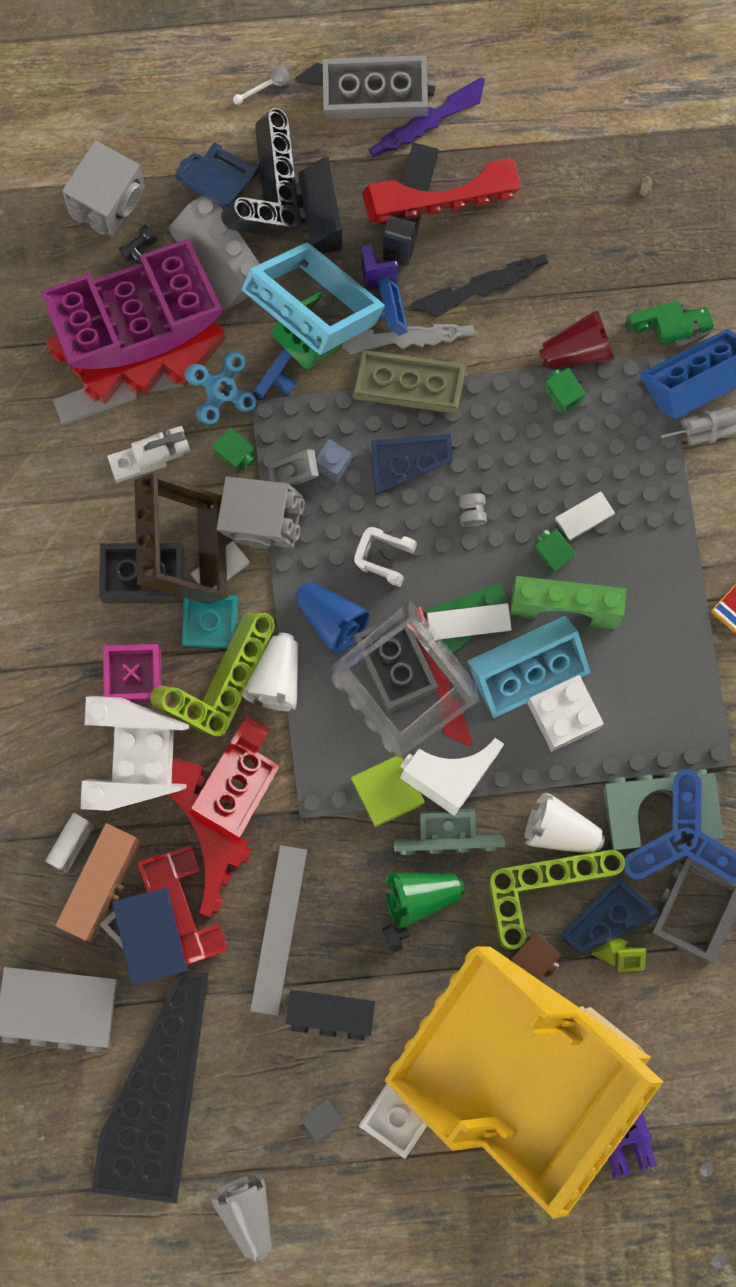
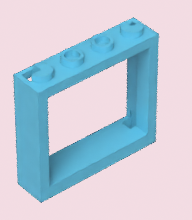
M308 242L251 268L241 289L319 355L375 326L385 307L381 301ZM304 259L309 263L308 265L303 262ZM300 267L353 310L355 314L329 326L273 279Z

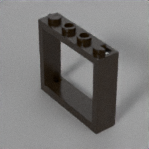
M154 472L134 480L137 585L208 605L228 598L225 535L217 530L222 495ZM158 496L197 508L200 585L161 574Z

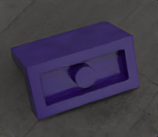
M372 245L362 246L361 268L366 290L380 288L378 280L385 277L390 278L397 284V261L376 264Z

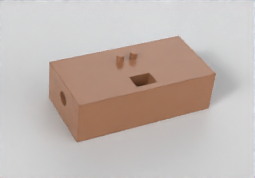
M107 823L105 824L55 925L56 927L93 944L101 927L100 924L104 921L112 902L119 899V896H117L118 891L122 892L124 886L121 884L142 844L136 837Z

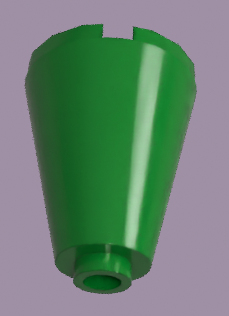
M393 872L388 873L385 878V886L390 885V894H386L388 910L392 921L399 923L397 926L399 929L405 928L461 901V895L465 893L462 879H458L455 874Z

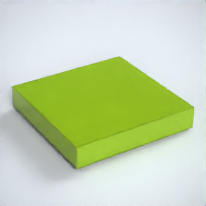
M401 754L351 777V781L375 828L425 804L421 793L400 779L404 770L400 767L404 761Z

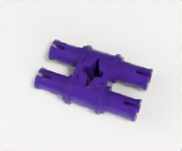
M644 1110L608 1158L612 1178L622 1177L621 1175L626 1176L630 1174L622 1150L625 1148L624 1145L627 1144L634 1147L639 1170L657 1166L649 1142L652 1140V1134L648 1131L643 1115Z

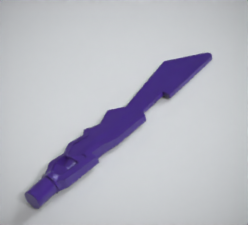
M481 77L447 96L449 101L438 108L433 109L429 107L428 116L413 117L405 126L401 128L399 126L382 137L379 143L370 147L369 153L374 158L383 152L397 150L401 145L411 144L416 137L421 138L426 130L438 128L439 119L480 104L485 79Z

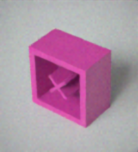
M159 645L103 646L104 697H121L134 704H152L150 698L152 691L156 687L162 686L161 649Z

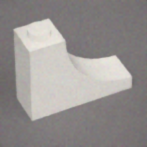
M495 738L482 751L460 759L439 758L418 749L414 756L409 754L400 767L404 770L400 779L455 816L495 760L504 744Z

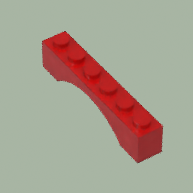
M509 158L489 162L474 180L462 187L449 191H419L390 180L369 184L362 192V197L369 223L379 222L380 225L387 224L389 216L403 217L405 220H410L422 213H427L431 216L439 214L443 209L451 208L452 211H457L474 203L475 206H483L490 203V200L508 201L513 199L514 194L522 187L514 159Z

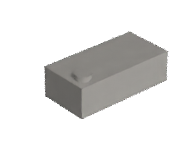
M426 55L323 59V110L326 120L428 116Z

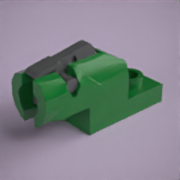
M679 300L628 314L625 322L628 333L633 331L642 333L648 331L653 326L659 344L674 343L680 348L710 335L714 327L707 307L683 310L682 312Z

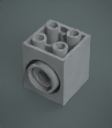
M95 140L62 190L69 215L78 222L85 221L99 234L104 235L107 233L113 237L124 219L131 214L137 205L140 195L145 188L140 164Z
M226 477L217 530L231 540L246 546L269 548L273 545L294 548L295 541L300 536L298 521L299 515L303 513L305 506L304 499L302 498L303 495L288 483Z

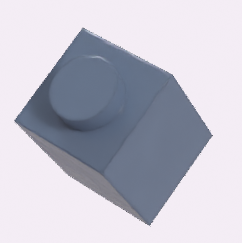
M329 439L316 458L318 472L338 484L352 462V453Z

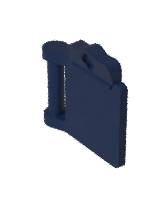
M214 142L204 157L193 153L189 158L181 160L180 167L176 170L175 179L181 181L184 187L226 208L247 184L257 176L260 167L255 162L250 164L223 150L222 145ZM216 158H218V159L224 161L225 163H227V164H229V165H231V166H233V167H235V168H237V169H239V170L245 172V174H243V173H241L240 171H238V170H236V169H234V168H232V167H230V166H228V165H226V164H224V163H222V162L216 160Z

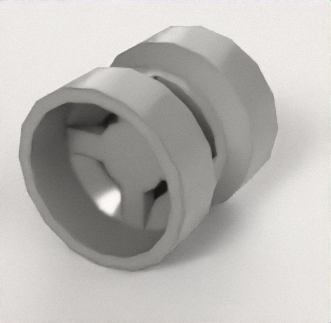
M477 493L466 494L458 498L459 507L462 508L460 516L462 526H480L487 523V514L483 508L486 504L485 495Z

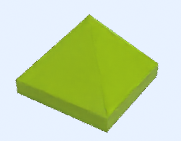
M618 937L591 951L590 954L616 967L618 950L625 948L628 942Z
M628 946L618 950L617 972L645 970L646 948Z

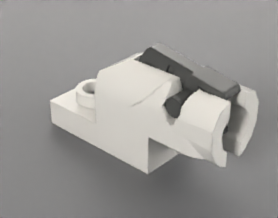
M181 425L131 443L132 448L108 455L107 457L115 481L118 483L167 467V461L179 458L191 451Z

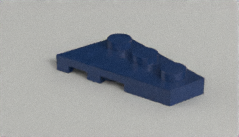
M618 877L560 935L572 948L583 956L660 916V914L623 879Z

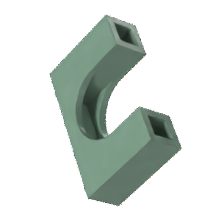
M706 769L694 770L702 780L701 831L719 842L724 839L715 773L707 774ZM678 772L665 773L663 778L653 779L652 775L637 776L636 781L626 782L625 778L609 779V784H605L602 787L610 850L621 852L641 848L638 824L639 806L645 797L654 793L673 795V781Z

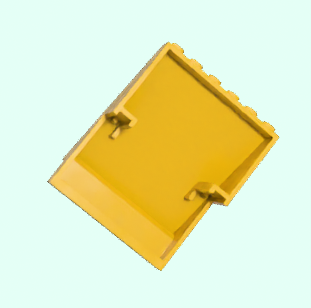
M475 947L466 955L465 963L461 969L451 977L450 985L446 991L436 999L435 1007L431 1013L421 1021L420 1029L416 1035L406 1043L405 1051L401 1057L391 1065L390 1073L384 1081L452 1151L483 1147L553 1219L567 1216L663 1084V1081L646 1066L651 1059L649 1055L493 948Z

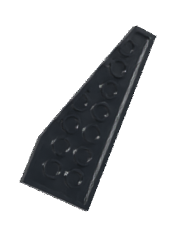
M186 971L178 974L164 1006L100 1133L91 1193L177 1204L209 973Z

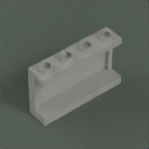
M4 967L0 992V1036H2V1042L19 1044V1038L30 1039V1045L47 1047V1041L58 1042V1048L75 1050V1044L86 1045V1051L103 1053V1047L110 1048L111 1046L110 1033L115 994L118 991L119 980Z

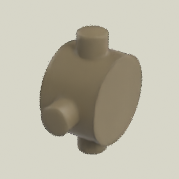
M649 176L641 178L639 194L646 197L650 195L652 188V179Z

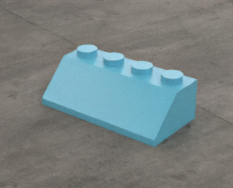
M566 616L468 660L475 684L493 719L528 703L531 697L578 675L583 677L591 673L578 630Z

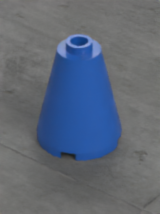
M314 582L304 583L296 591V604L327 648L335 654L342 653L354 644L352 640L354 635L364 631L369 623L370 614L365 608Z

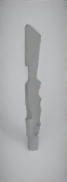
M433 324V327L430 328L408 326V332L400 336L394 331L374 334V329H369L345 341L341 348L350 355L361 353L362 350L368 351L394 343L402 350L413 344L421 348L425 345L436 346L441 342L452 343L459 337L474 336L473 325L458 326L456 324Z

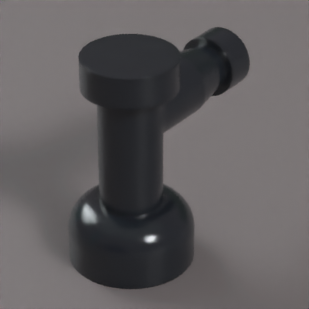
M146 224L139 228V236L125 247L121 246L118 248L121 255L127 261L133 258L137 264L142 263L140 255L143 254L139 251V248L144 244L153 245L158 241L155 234Z

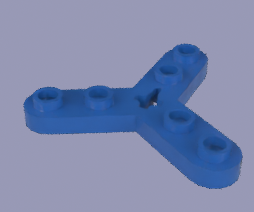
M684 769L679 771L674 777L672 831L626 856L624 870L629 877L633 879L645 878L687 855L727 881L736 883V852L701 831L702 780L697 772ZM683 831L694 835L695 838L691 840L692 846L688 847L687 844H682L674 847V843L682 838L681 833Z

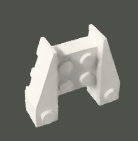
M86 697L85 725L114 726L115 730L112 780L87 779L82 781L81 809L109 811L186 789V784H173L171 781L174 730L189 729V724L134 704L121 697Z

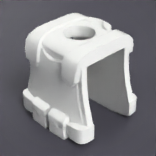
M375 527L367 528L360 540L354 562L363 572L368 573L370 571L387 578L390 584L401 587L404 577L400 573L367 562L366 560L374 539L411 554L414 553L417 542L406 536L399 539L387 535L381 529Z

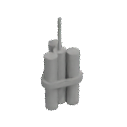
M727 407L715 411H701L699 415L681 419L682 427L685 430L661 435V438L686 432L688 435L687 441L690 446L706 441L709 443L716 442L718 438L736 434V410L731 411V408Z

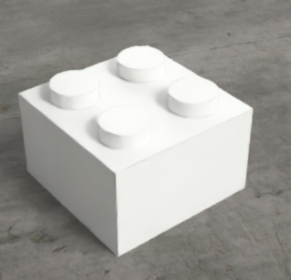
M580 675L531 697L527 703L551 752L600 730L604 725Z

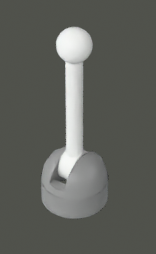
M282 63L272 70L271 79L242 95L236 94L233 97V102L236 105H240L245 98L271 84L282 87L291 83L292 79L284 64Z

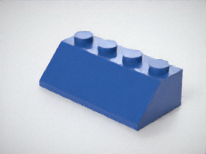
M726 329L640 373L642 381L658 408L675 420L736 388V334Z

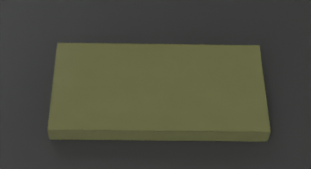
M362 350L353 399L458 414L466 364Z

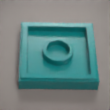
M228 595V598L209 605L184 598L181 647L227 650L237 629L238 595Z

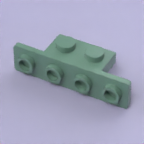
M459 809L455 816L447 810L420 811V838L393 839L394 851H399L402 855H412L416 851L427 850V853L439 854L444 852V849H455V852L460 853L470 852L471 848H482L483 851H497L499 847H505V839L501 834L476 835L475 809Z

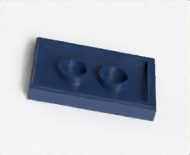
M168 888L112 902L132 985L188 971Z

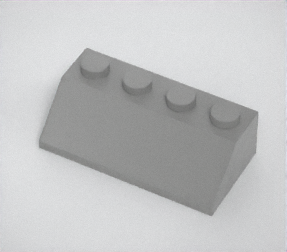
M201 196L184 208L169 226L168 231L176 243L188 238L190 239L220 306L225 313L249 298L241 289L249 270L260 265V263L238 231L228 229L221 219L223 210L220 205Z

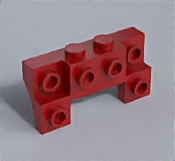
M191 845L137 862L147 893L163 888H168L186 965L228 951L220 925L216 924L198 931L180 881L183 878L201 872Z

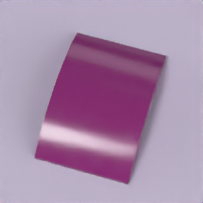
M189 238L140 255L142 263L95 280L92 279L89 273L40 291L70 367L82 369L111 368L155 357L190 340L223 313Z

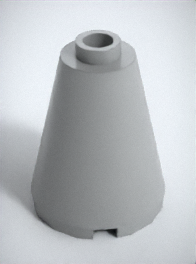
M255 1175L256 1180L249 1181L247 1176L230 1181L217 1188L218 1195L215 1196L211 1193L209 1197L211 1204L244 1257L252 1258V1261L264 1259L272 1248L266 1183L262 1175Z

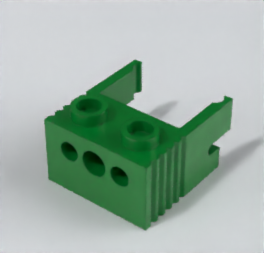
M320 291L301 303L310 310L315 304H318L323 293ZM277 321L271 332V335L306 370L340 351L343 346L342 343L319 355L279 321Z

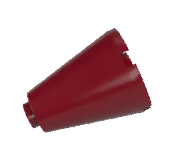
M599 310L591 312L543 342V349L539 350L543 365L549 364L550 368L604 363L615 360Z

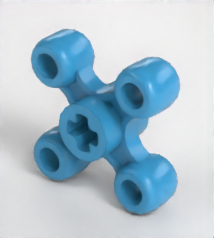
M229 351L225 353L222 358V370L216 375L209 374L207 369L200 364H191L185 369L184 374L187 382L193 385H202L205 387V392L208 395L205 403L200 405L196 411V417L200 423L205 425L216 423L220 416L219 407L225 401H231L234 407L241 412H250L255 408V396L248 391H239L234 382L235 375L245 366V358L239 352ZM196 371L198 372L197 378H195ZM221 384H223V389H220V393L218 392V387H221Z

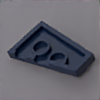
M451 434L372 440L371 453L375 495L452 462Z

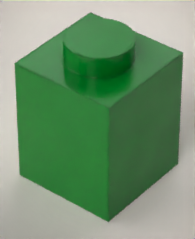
M569 368L562 372L558 369L547 377L544 390L560 415L583 402L586 393Z
M231 427L212 446L214 455L236 474L242 469L244 471L247 470L255 460L253 458L255 456L254 447Z
M548 529L535 538L537 544L532 547L551 572L556 571L577 555L557 529L551 533Z

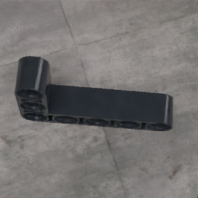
M273 108L255 124L263 201L244 197L238 198L222 211L221 219L224 225L231 230L281 237L298 225L299 209L288 118L281 109Z
M417 143L412 144L402 185L419 191H429L438 148ZM422 214L410 220H405L403 217L389 216L384 234L383 260L389 262L397 261V264L409 266Z

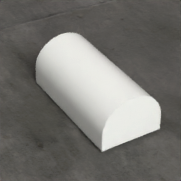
M73 813L45 862L67 873L92 832L94 825Z

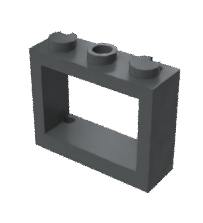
M687 857L682 863L678 861L671 873V876L674 877L673 883L670 888L666 886L661 894L659 901L663 904L659 911L660 916L649 921L648 927L651 928L649 935L707 964H712L736 915V883L727 881L710 869ZM688 872L729 891L703 950L662 930Z

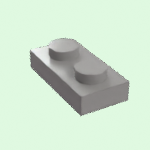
M307 449L268 465L271 482L288 483L292 487L319 476L314 450Z

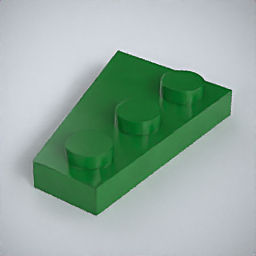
M497 583L429 608L424 613L427 618V613L505 604L508 601L501 583ZM476 635L437 639V646L443 660L446 661L454 652L467 644Z

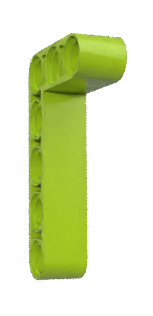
M248 612L241 618L203 701L178 688L162 685L156 687L151 693L150 698L153 707L176 720L189 724V727L201 733L214 736L224 734L243 697L244 688L273 633V618L269 614ZM259 620V628L256 630L255 624ZM246 643H247V645H248V651H247V653L245 654V653H244V647H245V645H246ZM236 668L237 674L236 677L233 679L232 673L233 670ZM169 693V694H170V701H169V703L166 705V703H165V697H166V695ZM225 693V700L221 703V696ZM191 705V706H192V713H191V715L188 717V715H187V710H188L189 706ZM213 717L214 723L213 726L210 728L209 722L210 719Z
M608 850L496 870L489 879V890L500 945L506 950L513 951L520 948L526 940L518 893L616 876L625 866L623 855L616 850ZM606 857H613L617 861V869L615 871L607 870L604 860ZM585 861L589 864V875L583 876L577 871L578 862ZM552 866H559L563 870V878L561 880H554L550 876L549 870ZM530 870L535 873V884H525L522 879L524 871ZM496 876H506L509 880V887L505 890L497 888L495 885ZM508 902L513 905L514 914L512 917H504L500 913V905L502 903ZM514 930L518 933L519 942L516 945H510L506 942V931Z

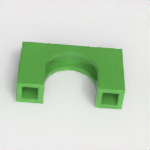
M516 576L511 590L509 614L510 618L536 620L537 615L541 612L568 611L589 616V627L616 629L624 616L627 588Z

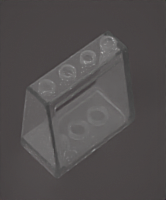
M411 600L332 665L333 676L331 679L339 690L344 689L350 696L348 700L356 711L361 710L366 716L365 722L373 732L378 731L383 737L381 741L384 747L390 753L394 751L399 758L479 701L476 683ZM405 627H408L451 681L454 688L400 733L349 668Z

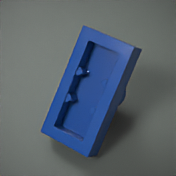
M388 277L378 280L382 303L385 305L378 321L386 318L388 327L400 336L407 333L408 328L399 287Z
M285 348L254 390L253 395L258 400L263 399L272 385L287 395H290L298 382L282 372L292 357Z

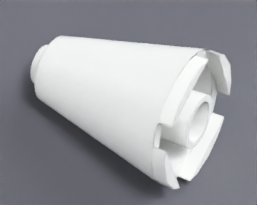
M278 633V636H272L244 688L242 695L244 699L253 704L255 699L263 703L262 707L277 711H290L291 708L293 710L296 709L298 642L294 640V636L287 633Z
M543 793L536 802L541 805L537 811L532 809L526 825L524 838L529 839L525 842L527 845L584 854L595 853L596 850H601L605 836L602 835L600 827L549 793Z

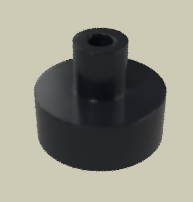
M389 924L382 928L392 953L402 950L403 947L400 941L410 937L406 927L395 931L394 926Z

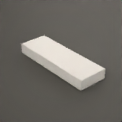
M508 603L427 613L430 640L511 630Z

